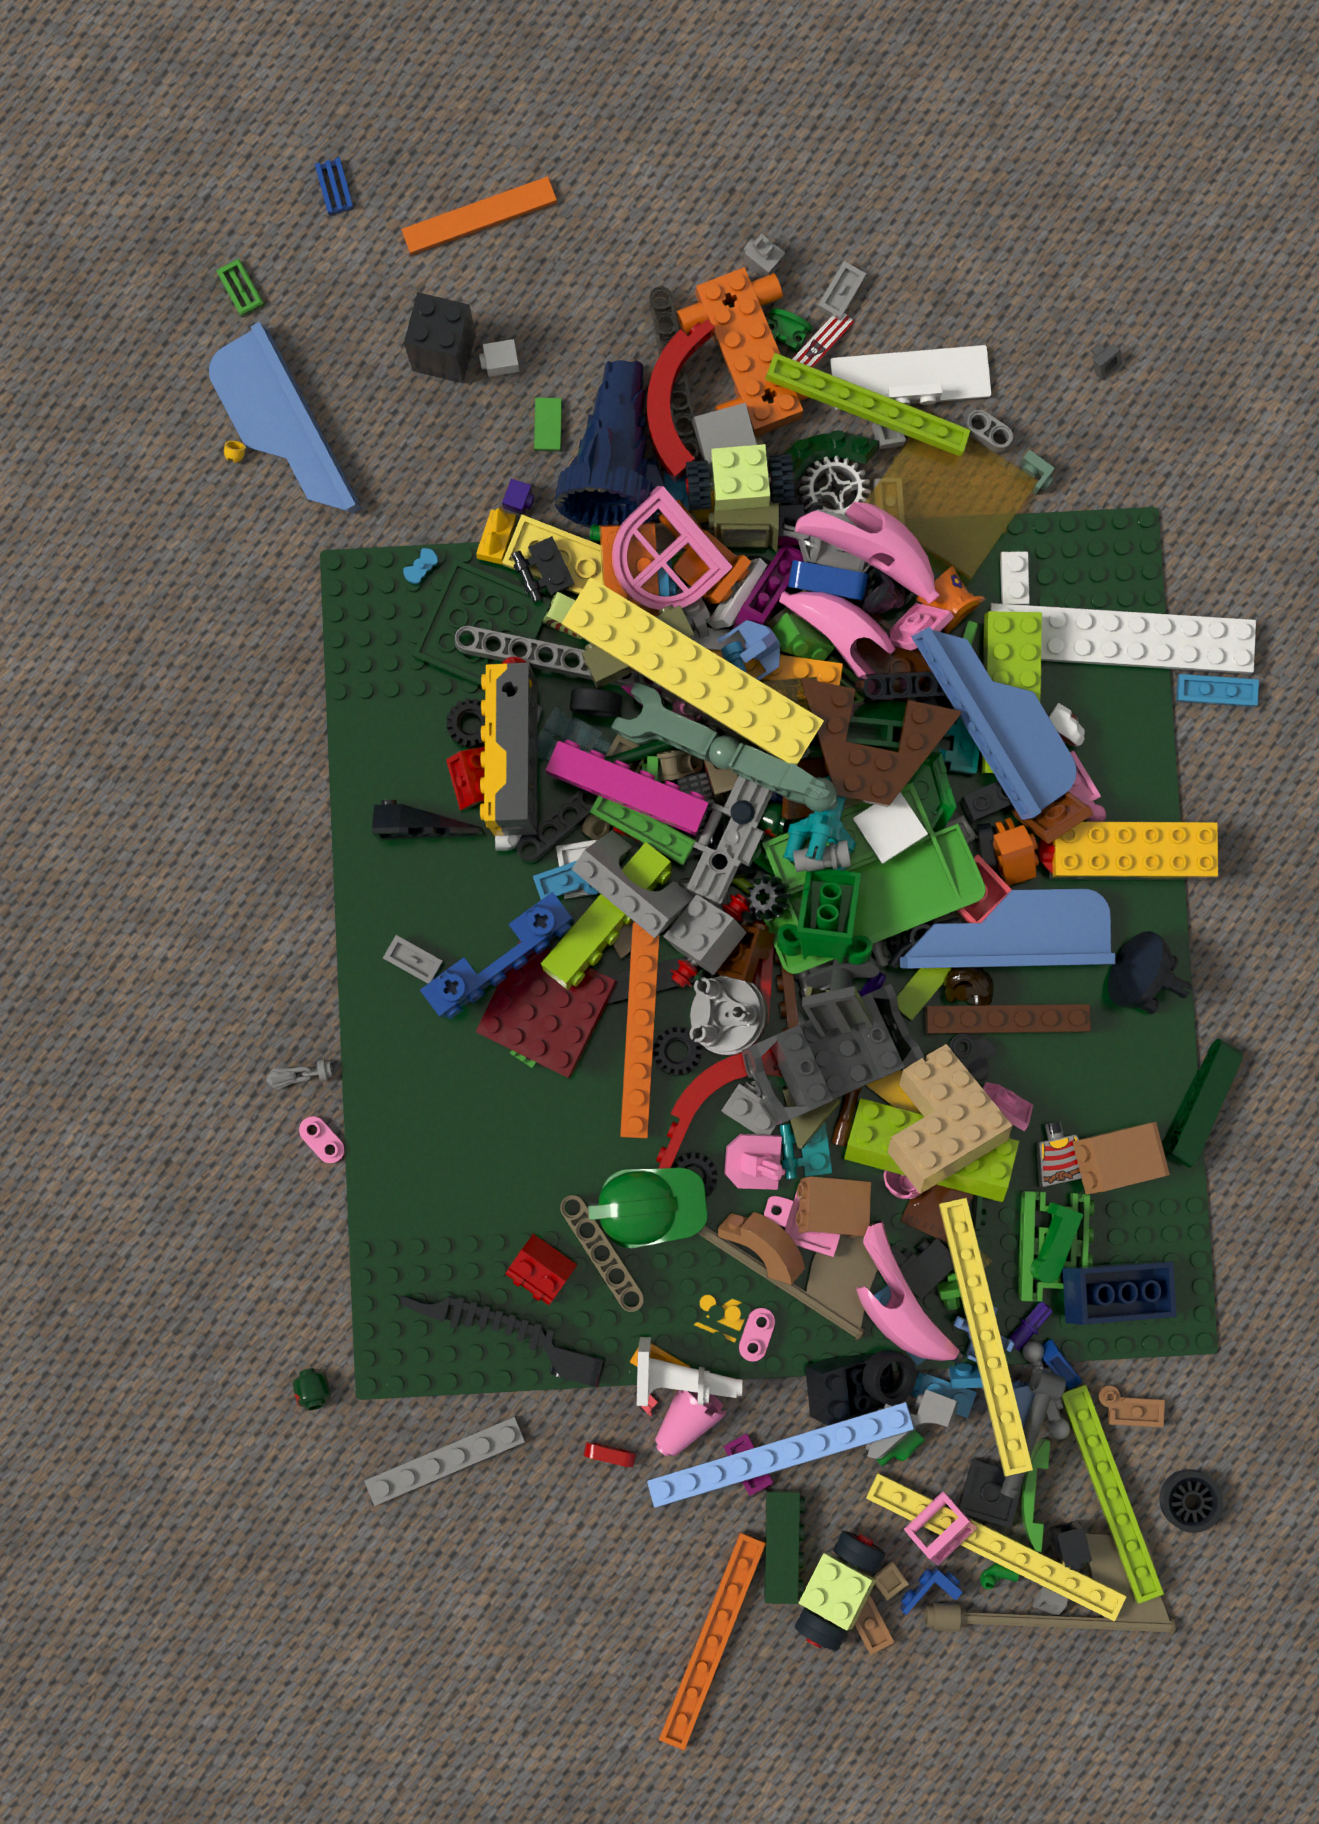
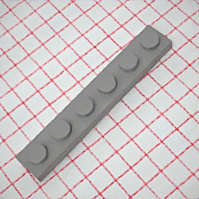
M514 1416L365 1479L364 1482L372 1502L376 1506L525 1442V1439Z

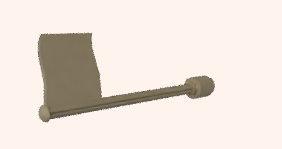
M707 1226L697 1233L854 1336L855 1341L863 1338L865 1328H861L864 1308L858 1297L856 1287L861 1288L865 1286L870 1291L878 1270L863 1244L864 1237L849 1238V1235H840L834 1258L815 1252L810 1267L807 1288L804 1291L795 1284L790 1285L769 1278L767 1268L763 1263L728 1240L718 1237V1234Z
M1085 1533L1092 1561L1089 1562L1091 1578L1127 1596L1115 1621L1103 1616L1104 1618L965 1612V1609L960 1608L959 1603L933 1602L932 1605H926L925 1626L926 1628H932L933 1631L959 1632L960 1626H965V1624L1170 1632V1635H1173L1176 1631V1622L1172 1618L1169 1620L1161 1596L1140 1604L1136 1603L1111 1534ZM1143 1536L1144 1542L1146 1544L1147 1550L1149 1552L1150 1558L1155 1569L1153 1555L1151 1553L1147 1540Z

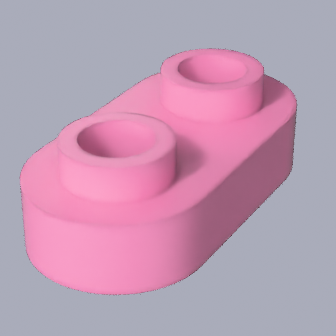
M308 1117L302 1121L299 1127L300 1136L322 1161L336 1163L343 1158L345 1154L344 1143L321 1118ZM310 1125L317 1127L315 1135L309 1134L308 1128ZM330 1144L335 1147V1153L332 1155L326 1152V1147Z
M756 1308L748 1316L739 1343L740 1354L748 1361L760 1360L765 1355L775 1326V1318L771 1311L766 1308ZM759 1317L766 1318L767 1323L765 1326L759 1327L756 1324ZM750 1343L758 1345L756 1352L751 1353L748 1351L747 1348Z

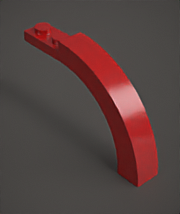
M768 1049L761 1056L765 1074L782 1077L779 1069L774 1071L773 1067L778 1065L772 1050ZM742 1053L730 1056L706 1069L684 1090L671 1112V1115L680 1118L678 1123L672 1122L667 1137L671 1138L667 1148L662 1146L656 1159L660 1163L659 1169L671 1168L689 1124L701 1104L723 1085L743 1077H748Z

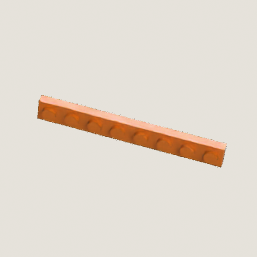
M634 921L632 922L620 1137L647 1138L659 935L654 938Z
M743 1532L739 1533L659 1736L660 1741L685 1750L765 1547V1541Z

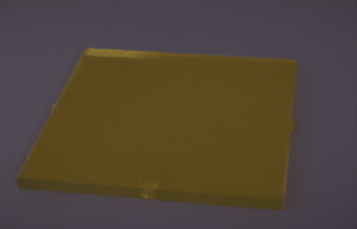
M930 410L929 414L941 418L940 416H938ZM970 436L961 457L911 437L900 454L893 458V464L865 503L875 505L891 514L907 527L924 550L948 566H954L957 572L971 580L1002 533L1007 532L1006 527L1038 481Z

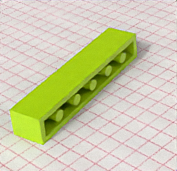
M645 842L624 866L622 872L639 887L654 891L659 884L663 885L672 875V866L670 860ZM600 894L541 963L543 971L567 990L572 985L577 986L585 976L583 972L589 965L594 966L603 955L601 951L607 944L611 946L620 935L619 930L625 924H631L633 920Z

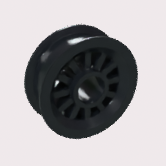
M1185 1469L1173 1473L1162 1485L1159 1496L1162 1513L1178 1529L1197 1533L1209 1529L1218 1521L1223 1510V1496L1217 1483L1209 1476L1197 1470ZM1184 1482H1185L1186 1489H1184V1488L1182 1487V1485H1181V1484L1184 1483ZM1176 1488L1181 1491L1180 1494L1174 1492ZM1190 1494H1195L1197 1496L1196 1505L1191 1508L1186 1507V1497ZM1172 1497H1177L1178 1500L1172 1501ZM1210 1501V1505L1204 1504V1502ZM1202 1508L1208 1509L1205 1514L1203 1513ZM1197 1512L1201 1516L1199 1519H1197Z

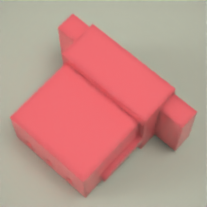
M650 1395L648 1406H640L639 1408L651 1416L650 1411L658 1402Z

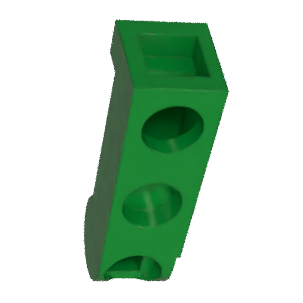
M1052 1202L1049 1204L1047 1213L1052 1214L1053 1218L1039 1257L1032 1262L1030 1268L1031 1274L1035 1279L1049 1284L1054 1283L1059 1278L1083 1217L1082 1213Z

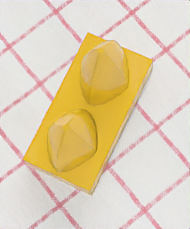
M501 507L496 510L491 509L476 553L477 559L502 564L517 522L515 514L506 513Z

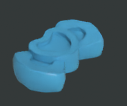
M422 548L420 558L414 561L413 566L403 569L406 580L412 584H420L422 578L426 577L427 572L431 571L433 566L439 563L437 554L429 548Z

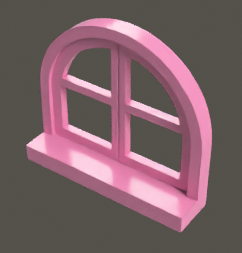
M657 486L650 492L651 496L630 514L620 526L612 549L613 569L622 589L639 604L661 610L669 605H673L674 608L680 605L683 608L702 597L733 567L665 487ZM657 509L661 511L680 534L660 555L637 530ZM632 535L640 541L654 558L634 579L627 563V549ZM687 543L710 568L690 588H687L666 563ZM662 567L683 592L674 596L663 597L648 593L641 586Z

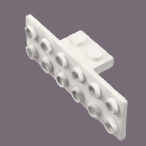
M985 345L832 358L830 361L831 375L906 405L919 403L921 405H931L942 401L989 398L991 396L988 354Z

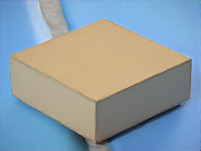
M893 1561L872 1575L877 1579L875 1584L887 1601L909 1585Z

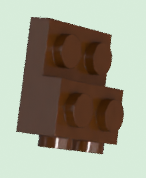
M737 921L746 931V934L715 974L752 984L759 958L768 959L775 934L769 932L770 927L754 923L753 927H751L752 923L748 921Z

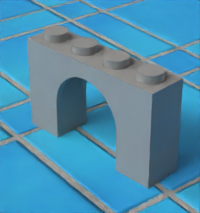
M611 830L584 850L572 870L651 936L656 938L678 919L694 897L675 881L661 891H649L629 880L622 872L620 864L632 846Z

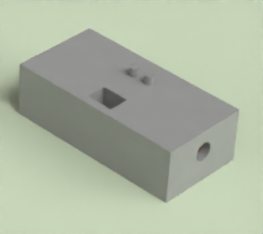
M746 403L692 418L702 460L708 461L710 478H712L711 449L757 445ZM711 490L713 501L715 502L714 490Z

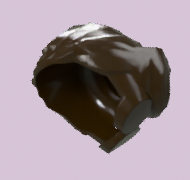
M952 967L944 979V986L947 987L945 995L948 1002H955L958 999L959 1001H968L969 1004L977 1006L990 1005L993 998L994 983L986 971L977 967H962L959 969Z

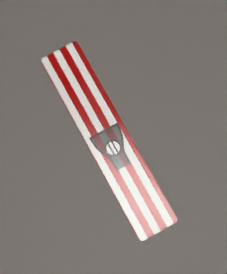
M844 313L841 320L831 316L792 360L813 368L854 323V320L846 313Z

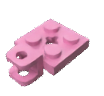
M797 1192L794 1201L778 1196H772L768 1199L764 1216L778 1224L781 1228H785V1232L798 1247L834 1258L840 1234L798 1233L799 1226L796 1225V1214L799 1210L800 1199L797 1197ZM780 1207L782 1210L781 1214L773 1215L771 1212L772 1208Z

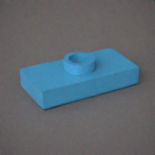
M669 560L666 563L672 569V561ZM661 567L658 570L659 596L677 595V584L672 581V578Z

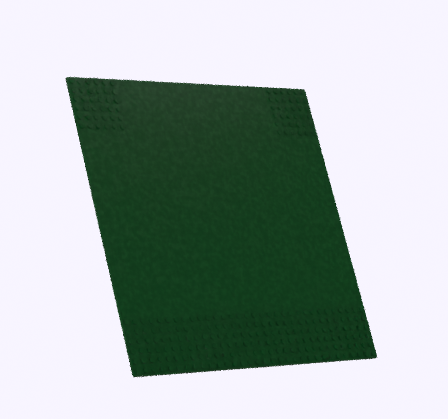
M1155 507L904 520V526L915 536L928 556L934 581L946 570L954 566L968 592L974 596H983L986 599L949 633V635L962 638L968 620L977 623L978 627L972 642V648L982 665L984 662V614L990 611L991 603L1001 604V552H1028V606L1166 614L1159 512ZM590 536L581 537L590 541ZM591 541L600 545V541ZM480 542L323 550L320 553L356 1398L368 1400L594 1387L549 1374L552 1362L545 1349L537 1345L535 1350L529 1349L532 1335L526 1334L523 1342L517 1341L519 1328L514 1327L511 1336L504 1334L507 1324L502 1322L498 1331L491 1330L494 1320L488 1318L485 1328L478 1327L481 1317L478 1314H475L471 1328L464 1326L468 1313L464 1309L457 1328L450 1327L455 1306L450 1305L446 1321L442 1322L422 1315L401 1304L400 1300L403 1295L426 1303L440 1302L449 1296L455 1298L462 1296L466 1298L465 1301L467 1302L473 1300L479 1302L478 1305L482 1307L484 1305L492 1306L491 1310L493 1311L500 1309L504 1311L505 1315L515 1314L517 1319H530L529 1323L531 1324L541 1323L546 1334L548 1328L555 1329L553 1342L556 1346L606 1360L599 1387L637 1385L638 1367L630 1363V1360L639 1347L640 1337H651L652 1344L689 1365L690 1368L699 1370V1367H703L704 1371H710V1373L734 1379L806 1376L805 1365L828 1358L875 1354L881 1350H893L908 1357L913 1362L905 1350L898 1347L877 1328L865 1309L861 1328H865V1334L862 1339L855 1341L854 1336L698 1234L688 1238L637 1248H625L615 1244L604 1231L644 1295V1301L639 1310L628 1312L621 1307L560 1210L561 1202L569 1195H577L584 1200L587 1206L598 1205L603 1185L612 1174L626 1169H659L660 1163L656 1161L662 1146L667 1148L671 1138L667 1137L672 1122L678 1123L680 1118L671 1115L677 1100L693 1080L706 1069L734 1055L717 1054L701 1045L702 1055L696 1068L687 1074L678 1076L664 1072L657 1065L654 1053L652 1052L648 1137H620L628 1001L605 1007L570 1079L539 1063H536L531 1068L510 1054L511 1049L475 1032L497 986L494 987L490 984L483 990L485 995L480 999L463 1006V1011L454 1018L446 1017L443 1019L439 1017L420 991L428 983L383 959L394 937L397 935L443 961L434 979L463 957L469 961L477 974H479L518 945L520 939L511 929L509 923L541 901L533 876L559 867L556 846L594 839L586 836L581 831L580 825L541 859L530 864L521 860L517 853V847L510 851H496L495 836L480 817V805L484 804V802H480L470 809L460 810L446 759L459 751L469 750L465 746H459L451 738L446 726L447 714H450L451 707H455L458 701L463 702L468 698L470 700L478 699L479 702L485 700L486 690H483L482 686L412 656L454 559L523 588L525 583L520 573H516V570L502 564L477 559L476 553ZM791 545L801 551L799 545ZM770 546L768 548H727L737 556H760L772 562L782 546H777V552ZM422 548H429L435 551L439 563L433 566L431 571L427 572L426 577L422 578L420 584L408 582L403 574V569L413 566L414 561L420 558ZM871 565L865 573L869 574L874 566ZM547 587L540 590L541 595L550 600L555 596H550ZM788 587L786 592L795 594L802 592V590ZM905 589L906 596L910 594L908 589ZM568 590L560 592L575 601L579 596ZM914 594L911 601L904 607L889 610L879 616L893 627L915 603H920L916 600L919 596ZM702 597L710 616H712L719 603L709 604ZM779 612L774 613V614L770 617L769 621H770L776 614H778ZM542 624L536 638L539 641L586 650L585 646L590 644V642L583 638H575L545 624ZM733 625L730 627H724V629H734ZM835 649L824 660L828 661L832 656L856 675L842 655ZM542 650L538 653V657L542 662H550L553 659L552 653L548 650ZM569 655L564 659L565 664L570 668H575L579 665L578 659L573 655ZM1041 661L1040 703L1048 717L1055 706L1060 703L1071 710L1072 714L1078 718L1079 724L1084 728L1085 740L1081 746L1073 747L1067 743L1065 745L1069 752L1074 751L1101 795L1100 798L1094 800V803L1101 805L1105 809L1106 819L1104 822H1181L1170 669ZM532 668L538 680V704L543 706L538 722L537 825L581 789L546 774L545 770L557 742L565 743V740H570L579 744L582 751L590 753V750H594L606 756L617 736L616 732L611 728L615 719L620 717L632 720L641 714L643 707L621 686L608 684L599 688L622 695L620 716L598 717L579 714L570 710L572 689H597L593 680ZM631 673L622 677V679L629 678L631 676ZM841 674V679L855 689V684L845 675ZM759 680L799 705L798 686ZM947 695L936 696V701L940 706H947L951 703ZM668 697L665 701L668 710H673L670 702L679 697ZM911 697L909 699L922 703V701H918V697ZM866 698L863 702L871 700L869 698ZM468 714L461 720V728L466 733H475L481 727V719L475 714ZM709 718L697 721V723L706 722ZM722 723L717 731L720 736H731L735 739L741 736ZM943 737L940 740V749L951 751L953 737ZM980 751L977 773L975 775L948 771L949 763H944L956 804V809L949 821L964 815L975 834L976 824L990 823L993 835L996 834L995 823L998 821L1002 822L1006 830L1005 819L1007 818L1012 819L1015 828L1024 825L1014 817L1011 811L1014 806L970 824L960 799L998 780L994 774H981L982 753ZM703 760V767H702L701 771L696 772V773H693V774H689V775H686V776H690V775H694V774H698V773L705 772V769H704V760ZM587 793L583 801L588 805H593L598 796L593 793ZM381 800H397V804H404L482 827L484 836L378 840L372 834L374 805H380ZM572 809L567 810L563 814V819L566 822H573L577 819L578 813ZM725 814L720 819V824L724 825L723 834L731 817ZM610 825L609 832L613 830L614 826ZM551 826L545 828L542 833L545 839L555 838L557 829ZM672 826V828H674L675 830L681 832L682 834L684 833V831ZM1025 826L1028 834L1034 835L1038 846L1041 838ZM618 834L632 846L620 864L622 870L643 845ZM713 835L714 844L716 845L715 836ZM977 839L967 844L973 858L979 855ZM526 844L522 849V854L527 857L533 856L537 851V847L534 844ZM665 856L671 861L672 875L665 884H659L654 891L663 890L673 881L679 882L681 879L691 878L699 862V857L687 859L684 865H681ZM1039 861V865L1036 866L1037 877L1009 886L1012 890L1090 889L1098 892L1106 900L1110 909L1111 953H1115V958L1131 938L1139 933L1152 931L1164 938L1170 948L1171 955L1178 958L1177 967L1173 970L1175 976L1188 981L1192 985L1185 880H1049L1048 869ZM996 863V874L1002 879ZM756 864V876L744 879L754 885V879H762L764 875H770L773 878L774 875ZM731 883L728 888V905L731 902L730 894L736 896L738 893L745 899L751 897V894L745 893ZM600 894L564 899V895L557 897L573 918L574 923L571 925V928ZM744 911L741 914L743 920L753 923V921H764L755 917L756 913ZM671 924V925H670L666 930H664L660 935L666 934L667 931L670 929V927H671L673 924ZM912 929L904 933L903 943L907 942V936ZM916 931L914 935L916 943L922 937L919 931ZM557 936L554 941L550 942L551 946L548 948L553 950L562 938L559 939ZM888 938L883 940L885 945L883 950L886 957L889 956L891 959L894 953L890 951ZM607 944L601 951L603 955L594 966L589 965V968L606 976L629 971L631 953L620 960L613 945ZM872 951L870 958L876 960ZM774 952L769 1024L766 1025L765 1031L757 1043L781 1033L783 1028H787L786 1017L781 1018L779 1002L784 1001L783 991H778L776 975H781L780 964L775 965ZM1113 964L977 967L986 971L993 979L994 992L990 1005L1090 1004V1032L967 1034L973 1039L984 1038L990 1041L997 1050L994 1056L986 1059L989 1066L988 1079L985 1081L976 1080L979 1085L983 1087L986 1082L999 1084L1033 1104L1030 1122L1026 1130L1023 1131L1013 1125L1009 1135L1010 1139L1018 1140L1019 1144L1004 1201L999 1202L983 1198L982 1209H986L985 1226L981 1225L980 1231H975L992 1304L998 1308L995 1317L1001 1336L1008 1339L1022 1323L1020 1320H1025L1038 1303L1041 1302L1018 1300L1021 1191L1046 1192L1045 1206H1049L1050 1202L1070 1207V1193L1086 1194L1082 1178L1045 1187L1039 1186L1036 1143L1048 1140L1045 1124L1061 1121L1064 1136L1077 1135L1080 1140L1116 1129L1156 1122L1163 1150L1165 1151L1166 1144L1198 1074L1192 989L1182 988L1190 992L1186 998H1180L1169 990L1163 991L1160 989L1154 996L1160 1002L1159 1008L1154 1014L1150 1015L1140 1008H1123L1111 1001L1108 994V977ZM890 965L879 968V972L886 976L882 987L891 984L897 996L920 968H900V965L897 969ZM710 973L711 978H715V977L720 976V975H716V974L712 975V974ZM853 978L851 987L855 986L857 991L862 992L869 978ZM794 979L798 1022L802 1024L810 1020L802 1007V997L799 992L801 990L798 980ZM944 982L912 1021L900 1012L910 1035L917 1042L924 1055V1061L928 1054L945 1044L949 1047L951 1039L958 1035H925L924 1008L927 1006H977L969 1004L968 1001H959L958 999L955 1002H948L945 995L947 987L944 986ZM694 984L692 987L685 986L684 988L681 987L656 994L653 1051L656 1039L668 1028L678 1026L691 1030L690 1012L692 1002L697 994L694 990ZM682 1041L671 1042L667 1048L668 1057L676 1062L683 1061L688 1055L687 1045ZM960 1042L957 1048L960 1052H965L967 1045L964 1042ZM898 1051V1054L903 1062L904 1058ZM766 1075L768 1080L772 1082L771 1087L775 1096L784 1107H787L782 1086L786 1085L783 1077ZM743 1077L729 1082L713 1092L701 1104L689 1124L674 1159L675 1161L686 1153H700L708 1157L715 1165L718 1179L715 1189L706 1197L708 1220L705 1226L717 1234L719 1226L731 1213L749 1218L753 1212L764 1216L770 1197L778 1196L794 1201L800 1179L806 1178L804 1166L796 1167L797 1178L787 1179L785 1170V1175H782L781 1179L778 1180V1190L737 1188L724 1173L726 1146L740 1134L755 1133L721 1112L738 1084L744 1086L747 1082L752 1085L751 1082L754 1081V1078ZM864 1085L858 1096L853 1123L860 1098L888 1106L891 1105ZM844 1094L838 1097L840 1103L825 1121L832 1173L811 1177L871 1182L870 1224L877 1220H883L889 1244H894L901 1253L908 1249L917 1255L919 1251L916 1248L926 1238L932 1240L934 1237L900 1222L910 1199H900L891 1194L885 1185L883 1176L885 1170L845 1160L847 1147L832 1143ZM791 1120L776 1125L770 1135H781L780 1125L790 1124L793 1135ZM796 1142L793 1143L795 1159L802 1158L801 1149L797 1147ZM781 1144L780 1164L782 1165V1160H784V1155H783V1147H782V1144ZM1204 1148L1198 1161L1191 1168L1165 1155L1170 1175L1105 1192L1090 1194V1200H1094V1215L1089 1216V1227H1093V1242L1089 1243L1088 1254H1092L1093 1258L1092 1266L1150 1261L1173 1262L1177 1317L1085 1325L1070 1324L1065 1321L1064 1289L1043 1288L1042 1302L1052 1309V1314L1037 1330L1038 1334L1034 1333L1028 1342L1036 1341L1043 1345L1052 1339L1069 1362L1215 1354L1218 1351ZM690 1166L687 1168L696 1172L704 1180L703 1171L699 1167ZM973 1196V1198H972V1200H971V1203H970V1205H969V1210H970L972 1222H973L974 1196ZM571 1199L566 1202L565 1209L569 1214L576 1215L580 1211L581 1206L577 1200ZM1038 1200L1035 1202L1034 1238H1037V1227H1049L1052 1221V1214L1047 1213V1211H1038ZM1078 1202V1212H1079V1213H1080V1202ZM776 1206L772 1208L771 1212L773 1215H780L782 1210ZM596 1219V1221L598 1222V1224H599L600 1227L602 1228L600 1219ZM585 1222L580 1226V1233L582 1236L590 1238L595 1234V1227L592 1223ZM1079 1227L1077 1230V1240H1079ZM532 1234H535L577 1264L550 1305L541 1299L537 1301L532 1297L534 1294L521 1285L519 1287L512 1283L514 1280L505 1275ZM939 1240L950 1251L948 1243ZM729 1241L764 1264L760 1256L749 1247ZM600 1245L595 1248L594 1254L597 1259L606 1260L610 1256V1251L606 1246ZM798 1247L805 1269L793 1284L806 1291L815 1252ZM1076 1256V1267H1078V1256ZM615 1268L610 1271L609 1278L614 1283H620L624 1280L625 1274L621 1269ZM954 1268L949 1273H955ZM877 1270L870 1288V1292L873 1295L887 1285L879 1270ZM1063 1270L1061 1271V1282H1063ZM947 1275L941 1281L948 1280ZM1033 1277V1292H1035V1281H1039V1280L1035 1279L1034 1277ZM936 1286L922 1300L914 1294L917 1302L929 1319L960 1351L966 1354L970 1342L965 1330L953 1325L957 1315L966 1319L961 1297H959L960 1307L948 1311L943 1300L940 1299ZM629 1291L624 1295V1302L629 1306H635L639 1302V1295L634 1291ZM704 1295H711L716 1301V1305L711 1306L709 1311H704L700 1307V1299ZM732 1299L741 1302L737 1305L741 1312L739 1319L744 1320L740 1331L717 1322L724 1317L722 1306ZM756 1308H766L771 1311L775 1318V1326L765 1355L760 1360L748 1361L742 1357L739 1351V1343L748 1316ZM759 1317L756 1321L759 1327H763L767 1323L764 1317ZM699 1322L719 1332L711 1333L694 1324ZM724 1334L736 1338V1341L732 1342L726 1339ZM750 1343L747 1349L749 1352L754 1353L758 1350V1345ZM1023 1347L1020 1351L1013 1348L1012 1352L1004 1349L1007 1365L1031 1363L1023 1357ZM964 1356L962 1363H967L971 1366L977 1365V1362ZM926 1359L918 1366L913 1362L916 1370L945 1369L957 1365L952 1360L937 1361ZM896 1362L892 1363L893 1371H899V1366Z

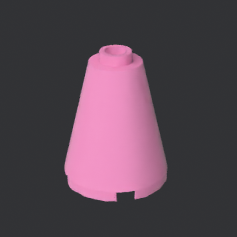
M677 1390L655 1438L658 1444L656 1446L657 1449L665 1456H677L725 1416L726 1410L721 1411L723 1407L721 1401L715 1395L709 1394V1403H703L702 1406L698 1405V1392Z

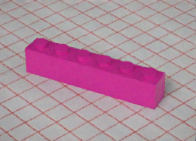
M565 740V743L557 742L545 770L547 775L696 836L708 808V802L704 801L705 797L693 791H690L689 794L679 791L680 786L669 781H665L664 784L654 780V775L645 771H640L639 774L629 770L630 766L618 760H615V763L604 760L605 755L594 750H590V753L582 751L579 744L570 740Z

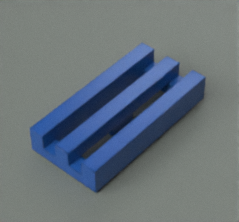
M340 157L335 158L331 162L327 160L323 164H320V162L315 163L328 215L354 209ZM334 167L338 169L347 202L345 205H342L332 170ZM327 169L337 207L332 208L322 170Z

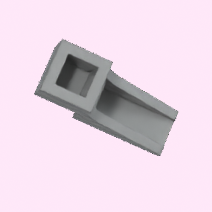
M925 1390L924 1394H919L915 1404V1409L918 1410L917 1415L910 1413L914 1428L916 1429L925 1424H939L950 1428L959 1402ZM885 1404L884 1409L892 1406ZM914 1430L866 1444L865 1449L869 1450L867 1456L874 1459H882Z

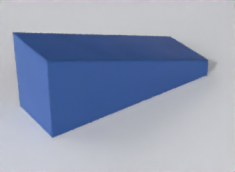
M1052 1339L1042 1345L1044 1348V1361L1056 1375L1065 1378V1387L1068 1390L1083 1382Z

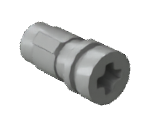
M847 840L838 841V844L835 845L834 842H830L825 848L823 861H815L817 849H815L813 860L805 857L808 848L793 851L796 872H810L833 867L834 870L838 869V866H842V868L851 867Z

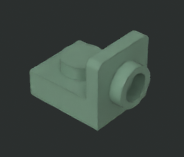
M1029 449L1020 465L1023 466L1022 469L1028 476L1040 479L1032 490L1036 495L1040 489L1045 491L1054 480L1050 475L1055 468Z

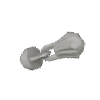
M324 1059L318 1060L317 1068L314 1069L304 1066L297 1068L274 1067L269 1071L267 1083L272 1088L280 1090L290 1084L307 1081L311 1076L319 1075L321 1082L328 1081V1078L333 1077L332 1065L330 1061L325 1062ZM304 1071L302 1073L304 1077L296 1078V1072Z

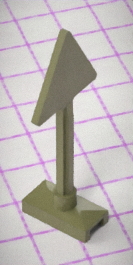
M807 987L806 996L829 992V990L825 991ZM784 1090L783 1093L787 1107H797L790 1090ZM833 1099L831 1102L790 1119L799 1149H803L838 1106L840 1099Z

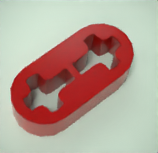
M586 1442L583 1456L624 1467H634L636 1453L595 1442Z

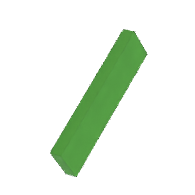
M598 796L590 810L592 815L642 843L647 842L658 852L681 865H684L696 842L661 821Z

